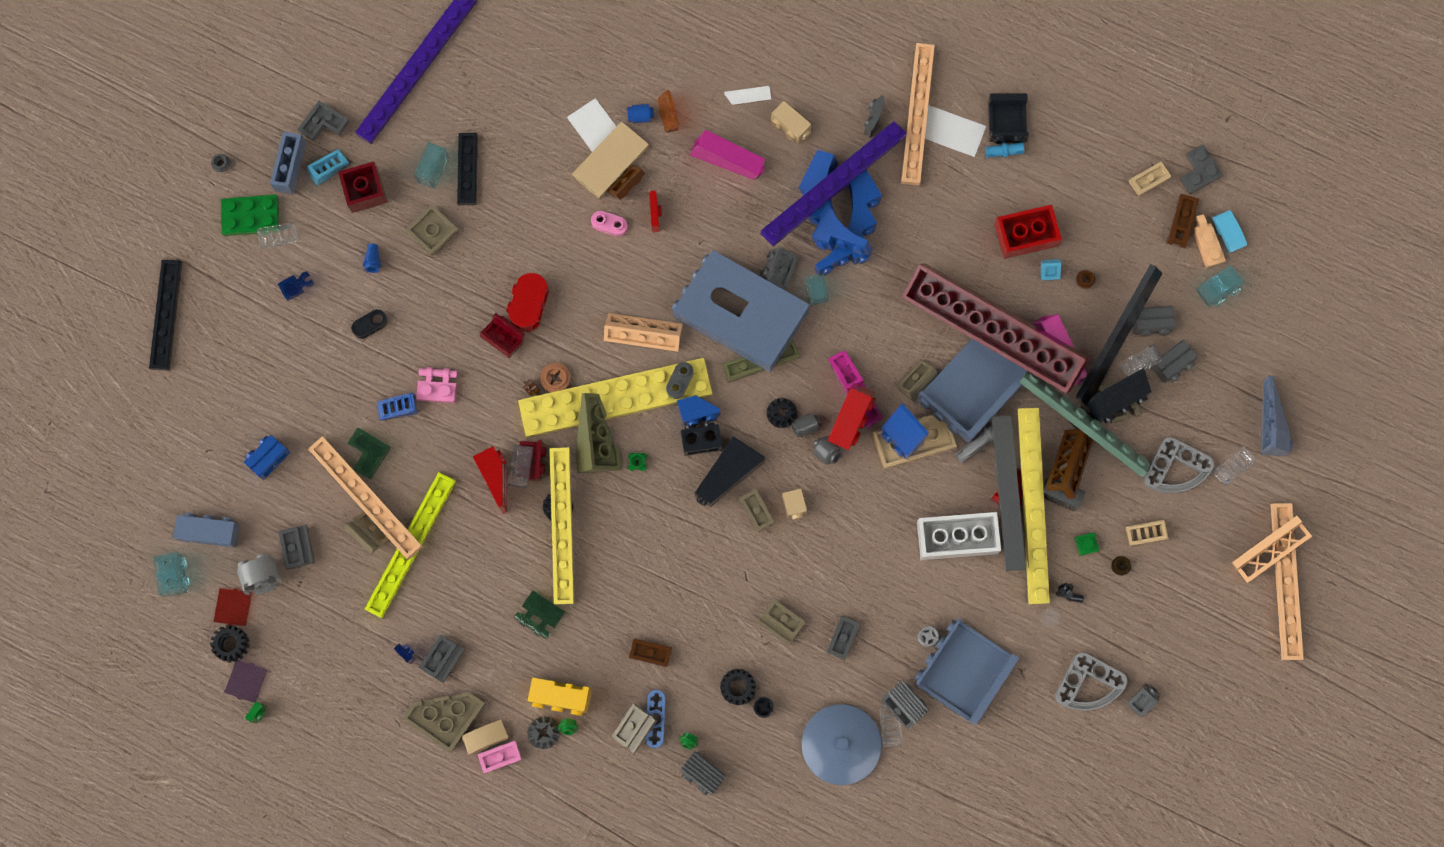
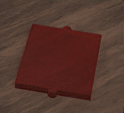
M219 588L213 622L230 626H246L252 592H250V595H245L243 591H238L236 588L234 590Z

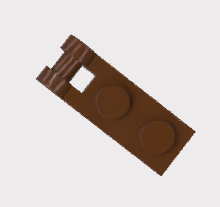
M1180 194L1167 238V244L1173 245L1174 243L1181 248H1186L1199 198ZM1176 232L1182 233V238L1177 237Z

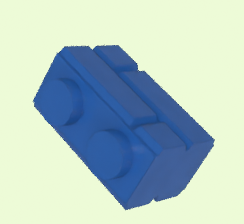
M272 435L269 437L265 436L259 442L260 446L255 451L251 450L246 455V460L244 461L262 480L291 453Z

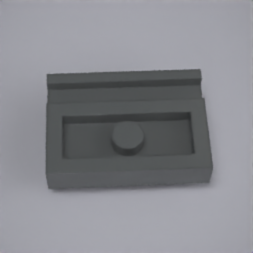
M307 525L278 531L287 570L315 563Z
M440 634L419 668L444 684L465 649Z

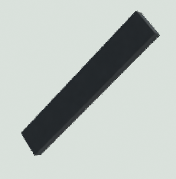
M161 260L149 363L150 370L170 371L182 268L180 260Z

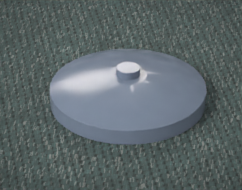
M845 704L832 705L817 712L807 723L802 736V753L807 766L818 778L835 785H849L864 779L875 768L881 754V737L875 722L861 709Z

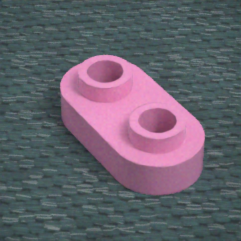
M597 211L591 217L592 226L597 231L617 237L623 236L627 232V222L623 217L604 211ZM598 218L604 219L602 222L597 221ZM620 223L621 226L619 228H616L615 224Z

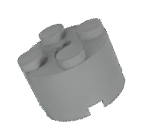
M265 553L258 555L257 559L251 561L244 560L238 563L237 573L245 595H250V592H255L256 595L263 594L277 588L276 584L278 582L282 583L275 558L269 557Z

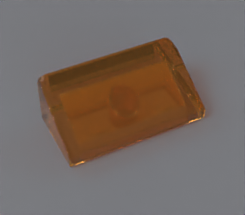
M666 90L657 99L664 130L666 133L678 131L679 122L671 92Z

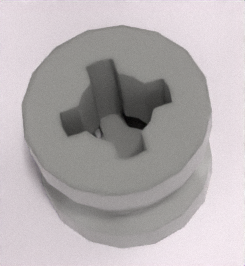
M931 626L924 627L918 633V641L924 647H932L939 638L937 630Z

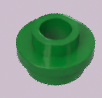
M563 719L558 725V730L564 735H573L578 731V725L573 719Z
M683 733V736L679 738L681 746L686 749L692 750V748H697L698 738L693 734Z

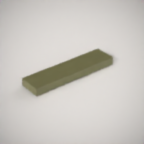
M794 339L790 341L774 367L800 358ZM744 357L722 364L728 382L765 370Z

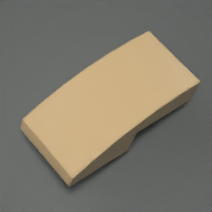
M498 720L463 735L462 739L468 754L471 755L485 750L491 745L507 740L508 735L502 720Z

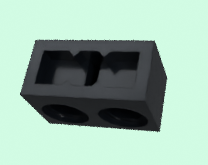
M713 422L705 423L703 427L690 425L681 430L684 456L722 451L719 424L715 425ZM708 433L716 435L713 441H708L705 437ZM689 436L697 438V441L693 444L688 443L686 440Z

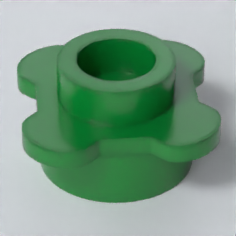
M631 452L628 455L630 459L628 469L630 471L640 470L643 472L647 469L645 465L647 455L645 453Z

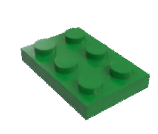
M277 194L221 199L222 235L236 236L279 232V199Z

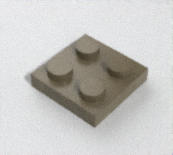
M432 204L405 229L432 257L459 231Z

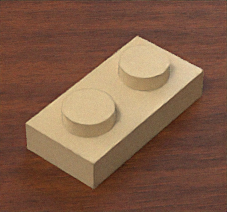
M1161 161L1131 178L1129 183L1139 197L1166 182L1172 176Z

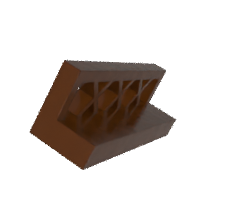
M1071 429L1064 431L1046 486L1048 491L1063 490L1068 499L1076 498L1093 444V439L1082 430ZM1070 436H1076L1072 441H1068ZM1072 449V452L1064 456L1066 451ZM1067 463V466L1060 471L1059 468ZM1061 477L1063 478L1062 483L1054 484L1055 481Z

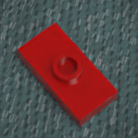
M654 190L649 192L651 227L653 232H660L659 217H662L661 205H658L657 192Z

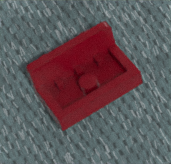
M495 313L492 321L480 332V337L510 358L523 345L525 334L519 327L509 323L504 316Z
M538 440V442L520 441L518 480L541 481V476L545 475V464H542L543 457H546V445H544L542 440Z

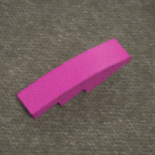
M845 350L828 359L846 395L853 383L866 388L864 380ZM875 403L871 411L867 410L866 415H869L865 427L868 428L883 420V416Z

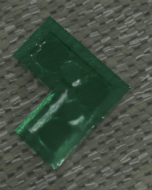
M360 428L356 429L348 441L350 446L363 453L353 470L371 480L391 447Z

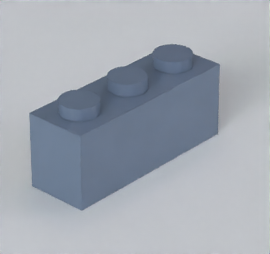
M283 132L270 181V185L277 192L294 194L306 147V141L300 134Z
M184 513V516L177 515L173 538L184 542L235 548L239 524L235 523L234 519L222 517V520H215L214 516L203 515V518H198L196 514Z

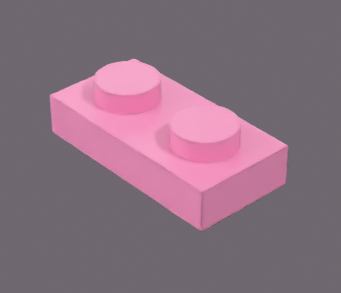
M516 741L477 754L484 774L522 760Z

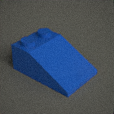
M904 404L898 407L881 428L882 438L887 443L891 442L895 447L894 451L896 454L905 459H908L924 445L929 434Z

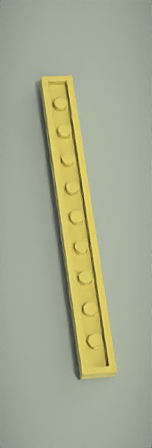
M1039 408L1018 409L1028 604L1050 603Z

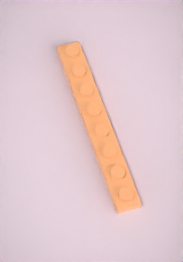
M916 43L901 184L920 185L935 46L931 44Z
M323 436L308 449L406 559L412 558L423 547Z
M1292 503L1271 504L1272 533L1293 519ZM1292 531L1291 539L1295 540L1294 531ZM1277 542L1275 551L1284 552L1287 550L1288 542ZM1295 549L1275 563L1281 660H1304Z

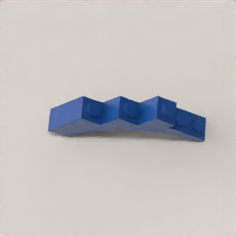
M817 150L798 187L802 196L837 168L838 161L834 154ZM832 199L809 217V221L817 225L812 239L819 249L833 251L836 245L841 249H852L853 252L860 255L863 253L870 255L872 247L869 241L852 233L837 219Z
M867 170L848 185L852 199V216L848 230L861 238H864L863 235L869 236L875 232L877 222L868 208L873 209L877 207L882 198V194ZM837 246L826 258L815 264V271L818 276L822 274L827 275L836 266H844L849 263V259L853 261L854 265L859 262L863 264L870 259L871 253L870 255L864 253L860 255L853 252L852 249H841Z

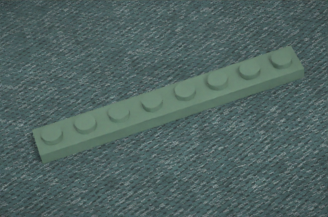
M1029 371L1023 374L1019 383L1141 477L1147 473L1151 463L1148 462L1146 457L1135 452L1129 444L1117 438L1115 433L1108 431L1098 420L1091 418L1084 409L1078 408L1067 396H1063L1056 391L1054 386L1047 384Z

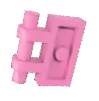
M433 367L419 368V376H426V381H418L417 401L455 403L457 384L450 383V378H457V370H450V368L441 370L433 369ZM433 377H443V382H433Z

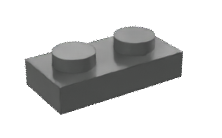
M841 616L827 653L845 660L860 623Z

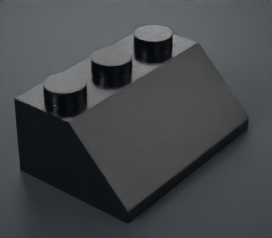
M1144 368L1092 397L1087 407L1096 420L1107 424L1116 418L1114 415L1120 412L1123 415L1132 409L1131 406L1135 403L1141 405L1148 400V396L1152 391Z

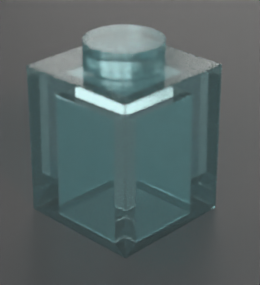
M815 274L805 279V288L810 306L828 302L829 294L824 275L819 276Z

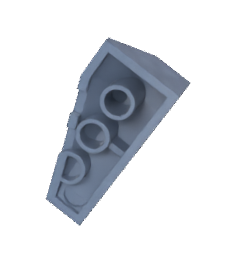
M1268 376L1263 381L1261 455L1284 457L1292 451L1293 441L1290 440L1289 427L1273 376Z

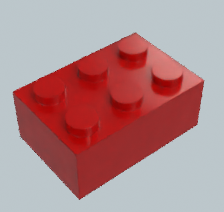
M1052 204L999 216L994 223L1004 259L1058 247L1062 241Z
M853 383L827 441L847 450L851 446L855 447L861 435L858 432L859 428L863 429L869 415H866L867 410L871 411L876 401V398L873 397L874 391Z

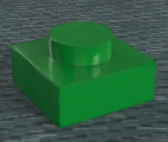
M1094 532L1074 538L1079 557L1100 551Z
M256 701L245 716V719L251 723L260 722L266 714L265 709L267 706Z

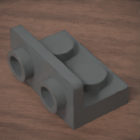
M781 247L772 249L767 254L766 265L761 270L759 276L786 290L798 257Z

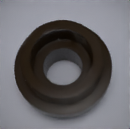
M1118 556L1113 559L1111 569L1116 575L1123 576L1131 570V563L1128 558ZM1118 563H1122L1124 565V569H1119Z

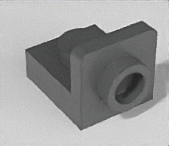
M1144 683L1141 689L1127 702V705L1142 718L1158 703L1159 693L1152 685L1148 686Z

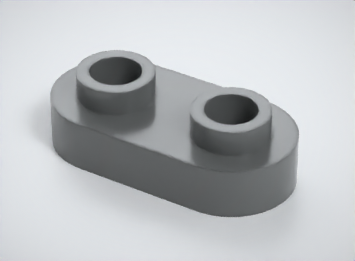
M681 362L675 367L666 386V391L670 398L680 399L684 396L694 375L693 367L689 363ZM682 369H687L686 374H682L680 371ZM673 386H679L678 391H673L672 388Z

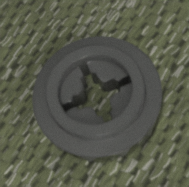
M547 717L536 718L530 724L527 731L530 743L539 749L552 747L559 738L558 725ZM548 725L546 732L550 738L543 736L539 739L540 733L536 728L544 729Z

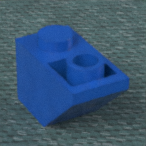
M696 395L677 400L684 426H697L699 422L704 420L712 422L720 416V409Z

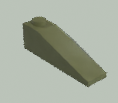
M582 394L575 454L577 473H601L621 470L620 451L618 445H614L611 436L613 431L611 428H608L605 418L607 415L599 394Z

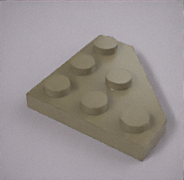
M470 692L414 702L402 719L446 751L452 753L486 703Z

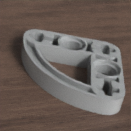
M1169 437L1161 442L1147 473L1144 475L1143 483L1148 489L1159 493L1177 494L1186 492L1199 485L1208 477L1214 467V461L1210 456L1175 438ZM1172 443L1171 447L1174 449H1171L1167 455H1164L1163 453L1167 449L1165 444ZM1183 451L1191 453L1192 458L1190 461L1182 458ZM1196 456H1198L1199 458L1197 459V461L1203 462L1205 460L1207 461L1206 465L1209 467L1203 469L1201 468V463L1196 462L1195 464H1192V462H1194ZM1158 458L1165 460V468H1159L1156 465ZM1173 460L1199 473L1194 479L1182 484L1169 485L1162 483ZM1155 471L1159 472L1155 478L1157 483L1150 484L1148 477L1151 478Z
M1079 653L1072 659L1055 693V700L1059 705L1077 711L1095 710L1108 705L1123 692L1127 685V677L1122 672L1089 654ZM1082 657H1084L1085 662L1089 665L1092 664L1093 661L1094 664L1092 665L1090 672L1087 671V669H1089L1090 667L1086 665L1080 667V662L1077 661V659H1081ZM1096 666L1104 668L1105 674L1103 677L1096 676L1094 672ZM1110 671L1112 672V674L1110 675L1111 677H1121L1120 681L1122 682V685L1118 684L1117 686H1115V681L1110 678L1108 679V682L1105 681V679L1109 676ZM1070 674L1078 676V683L1076 685L1069 683L1068 676ZM1086 675L1112 689L1106 696L1093 702L1073 701ZM1065 684L1067 687L1074 689V691L1069 690L1067 693L1069 700L1062 702V697L1059 694H1063L1067 688L1063 687Z

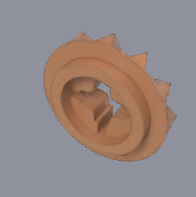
M560 363L547 365L540 374V382L549 392L564 390L569 386L571 380L569 370ZM559 374L561 382L555 381L552 383L550 375L556 376Z

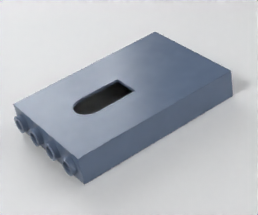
M712 250L710 254H706L700 270L697 269L694 272L690 285L687 284L683 289L681 299L675 301L672 307L673 316L771 373L809 313L810 304ZM716 288H725L749 303L741 316L738 317L715 304L711 300L712 291Z

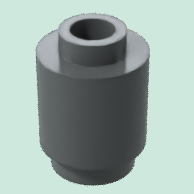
M809 413L796 419L791 425L796 437H804L818 431L821 422L817 415Z

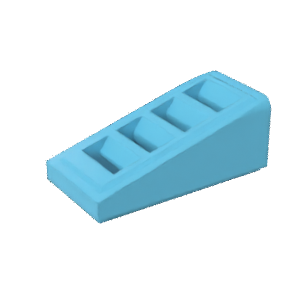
M337 149L308 165L307 173L318 186L349 165V162L341 151ZM334 158H337L340 163L337 164Z

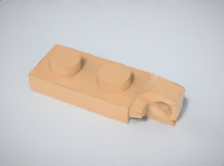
M1204 214L1197 216L1194 219L1196 224L1194 237L1206 268L1225 263L1226 260L1211 223L1207 224Z

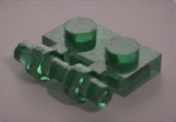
M532 590L522 605L527 610V613L523 615L518 611L514 618L523 627L527 626L533 630L534 634L538 637L542 636L547 639L551 634L545 630L547 625L555 629L566 612ZM533 615L542 620L539 625L531 620Z

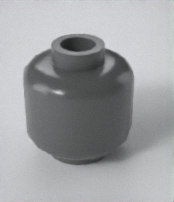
M829 436L818 438L814 443V455L826 465L837 463L842 456V447L827 441Z

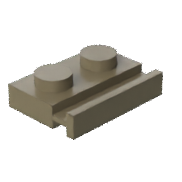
M364 511L353 518L351 522L346 523L344 527L371 554L390 541Z
M774 599L757 623L784 643L790 645L806 622Z
M632 704L611 737L631 750L632 753H636L658 720L650 716L649 713L637 704Z

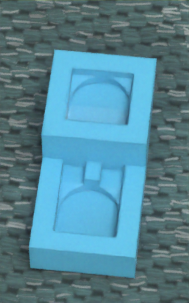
M1231 210L1212 217L1218 235H1222L1228 252H1233L1247 246L1243 232Z

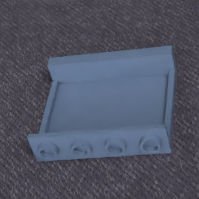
M959 618L956 622L952 620L946 629L949 631L946 638L943 636L936 644L938 650L935 654L931 652L925 663L928 665L924 671L920 669L914 679L917 680L915 686L971 724L976 725L1019 660V657L1009 654L967 626Z

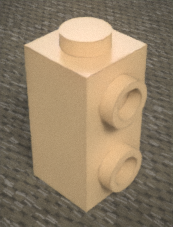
M785 101L771 113L773 126L777 129H782L789 140L796 141L799 144L810 136L811 123Z

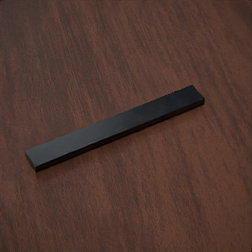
M1149 265L1077 393L1076 399L1083 405L1087 406L1088 402L1095 395L1163 273L1156 266Z

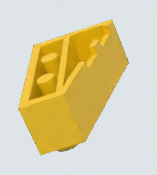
M532 678L528 702L532 703V707L543 709L544 705L551 706L552 711L563 713V709L571 710L570 714L582 716L583 713L588 714L592 689L585 686L579 687L567 683L563 684Z

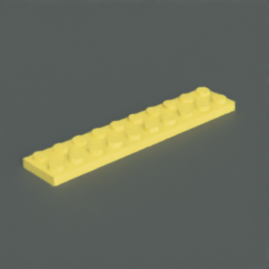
M704 358L687 361L693 367L694 375L684 396L680 399L695 395L700 398L712 396ZM678 364L518 400L526 438L579 426L583 393L600 395L607 415L605 420L677 404V400L680 399L670 398L667 394L666 386ZM682 369L680 372L686 374L687 369ZM673 386L672 390L678 391L679 386Z

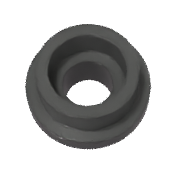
M217 154L212 158V168L217 172H224L230 167V159L224 154ZM221 161H224V164L222 166H219V163Z

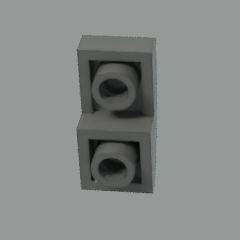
M882 95L878 99H874L869 106L870 117L864 124V134L869 138L874 133L881 118L884 104V96Z

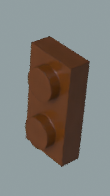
M632 165L608 190V193L612 197L621 200L628 195L634 185L641 181L645 172L641 168Z
M633 639L629 658L668 667L672 647Z

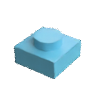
M1060 259L1041 260V280L1060 279Z

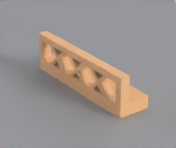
M608 313L604 326V341L678 352L683 324Z
M1295 516L1233 561L1232 564L1244 580L1249 583L1309 540L1312 535L1304 527L1300 518ZM1298 527L1306 535L1301 540L1291 539L1292 531ZM1287 541V550L1284 552L1275 551L1277 542ZM1263 552L1272 553L1271 561L1267 564L1259 563V557ZM1247 564L1256 565L1255 573L1249 577L1241 569Z

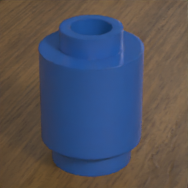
M635 104L632 107H627L628 122L645 123L651 122V118H654V109L649 104Z

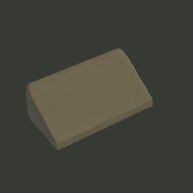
M921 360L899 383L897 388L915 402L919 393L924 391L939 374L935 367Z

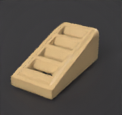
M1165 520L1126 527L1129 546L1169 540ZM1156 526H1160L1162 536L1158 537ZM1148 527H1152L1153 538H1150ZM1142 528H1144L1146 539L1143 540L1140 531ZM1135 529H1136V531H1137V536H1138V540H1137V541H1134V536H1133V531H1132V530H1135Z

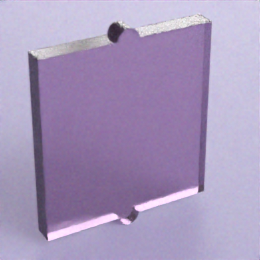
M238 660L235 662L224 693L236 696L238 700L245 699L255 703L267 670L254 666V663L248 664Z

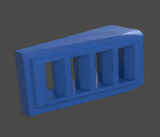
M414 393L377 402L380 421L418 414ZM405 401L409 402L408 409H406ZM399 402H401L402 410L400 411L398 407ZM391 404H394L395 412L393 413L391 410ZM383 405H387L388 414L384 415Z

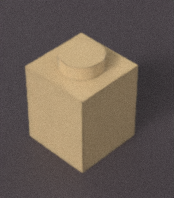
M802 489L782 493L787 518H792V520L803 518V515L807 513Z

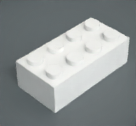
M997 512L927 517L917 520L920 560L994 555L1001 552Z

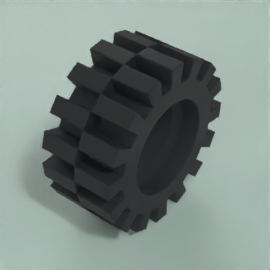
M225 625L226 628L220 627L219 632H214L216 636L211 637V640H213V643H210V646L213 648L211 649L212 653L217 658L231 663V661L238 662V658L243 659L242 655L248 653L246 648L250 647L248 644L250 640L247 634L233 625ZM228 637H235L237 640V645L232 651H226L223 647V643Z
M744 669L728 671L720 683L721 694L730 704L744 705L755 694V680ZM737 679L742 680L746 685V690L740 695L732 693L730 689L731 683Z

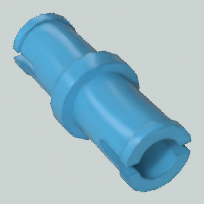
M1021 142L985 146L986 158L999 156L1007 158L1008 155L1024 154V144Z

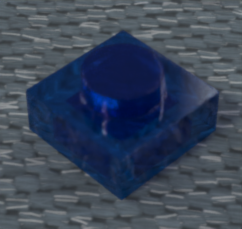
M399 643L394 648L407 663L411 664L416 659L413 656L415 652L407 644L403 646Z

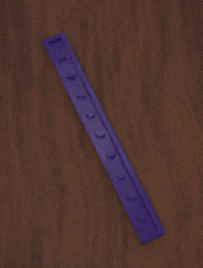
M477 0L452 1L355 131L357 136L370 144L373 143L469 14Z
M893 121L764 227L760 234L774 247L906 137L907 132Z

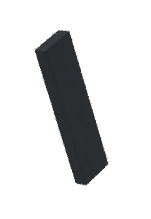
M459 133L458 205H477V133Z

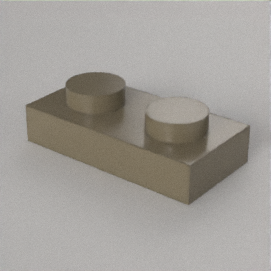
M757 489L739 497L757 533L775 523Z

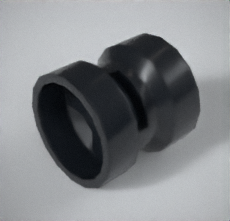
M760 697L755 701L754 712L758 717L766 718L772 714L773 703L769 698Z

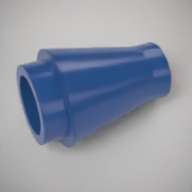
M377 244L367 245V252L363 262L366 272L377 273L382 267L379 246Z

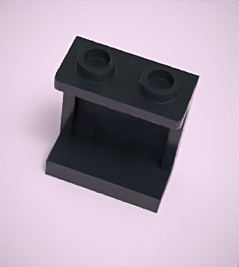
M990 93L988 99L989 142H994L995 144L1013 142L1015 144L1027 141L1029 137L1026 119L1027 93Z

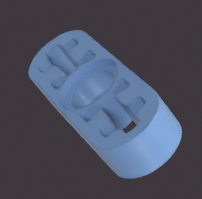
M660 690L651 691L647 698V713L650 716L654 713H658L661 716V722L653 727H661V732L657 730V737H660V741H657L656 745L649 741V738L653 737V730L646 737V743L651 748H659L664 742L666 698ZM655 694H659V697L662 698V701L658 702V708L662 707V711H650V707H655L654 701H651V697H655Z

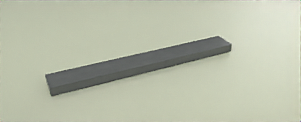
M1012 416L992 417L991 421L1005 572L1026 570Z

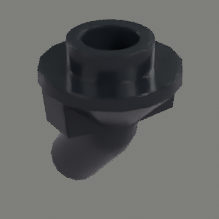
M1063 583L1057 588V597H1063L1068 601L1082 603L1084 600L1083 595L1072 593L1073 584Z

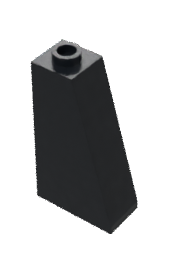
M733 436L695 491L696 501L703 506H713L763 465L765 457Z

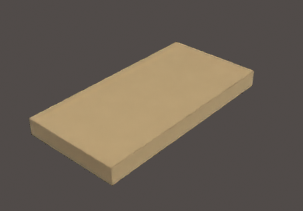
M621 121L572 173V176L600 199L647 150L649 144Z
M933 414L918 418L917 420L929 434L924 445L908 459L899 457L896 454L893 444L891 442L887 443L882 438L881 430L872 432L883 469L957 448L954 435L947 428L948 424L943 421L940 422Z

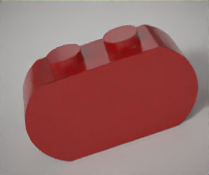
M527 273L519 277L517 284H514L512 288V302L509 301L506 312H508L512 325L519 327L523 332H530L539 327L548 298V285L539 274Z

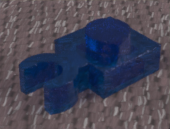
M308 271L303 272L298 279L293 275L278 283L287 301L303 294V287L314 285L312 279L305 282V278L310 276Z

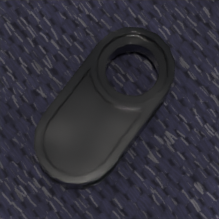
M373 310L353 322L351 326L352 333L359 339L367 338L384 328L388 318L382 310ZM376 315L383 316V320L379 324L373 322V318Z

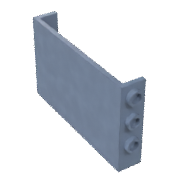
M971 339L926 389L919 393L917 399H919L918 402L925 409L929 408L933 412V416L937 420L946 422L948 424L947 428L953 434H958L969 444L991 418L1022 386L1019 381L1027 370L976 340Z

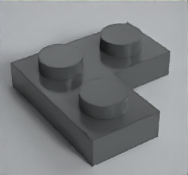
M318 101L297 130L310 140L315 141L324 127L340 136L350 121L337 111Z
M1201 145L1186 154L1195 170L1182 176L1180 181L1190 195L1218 180L1223 174L1205 146Z

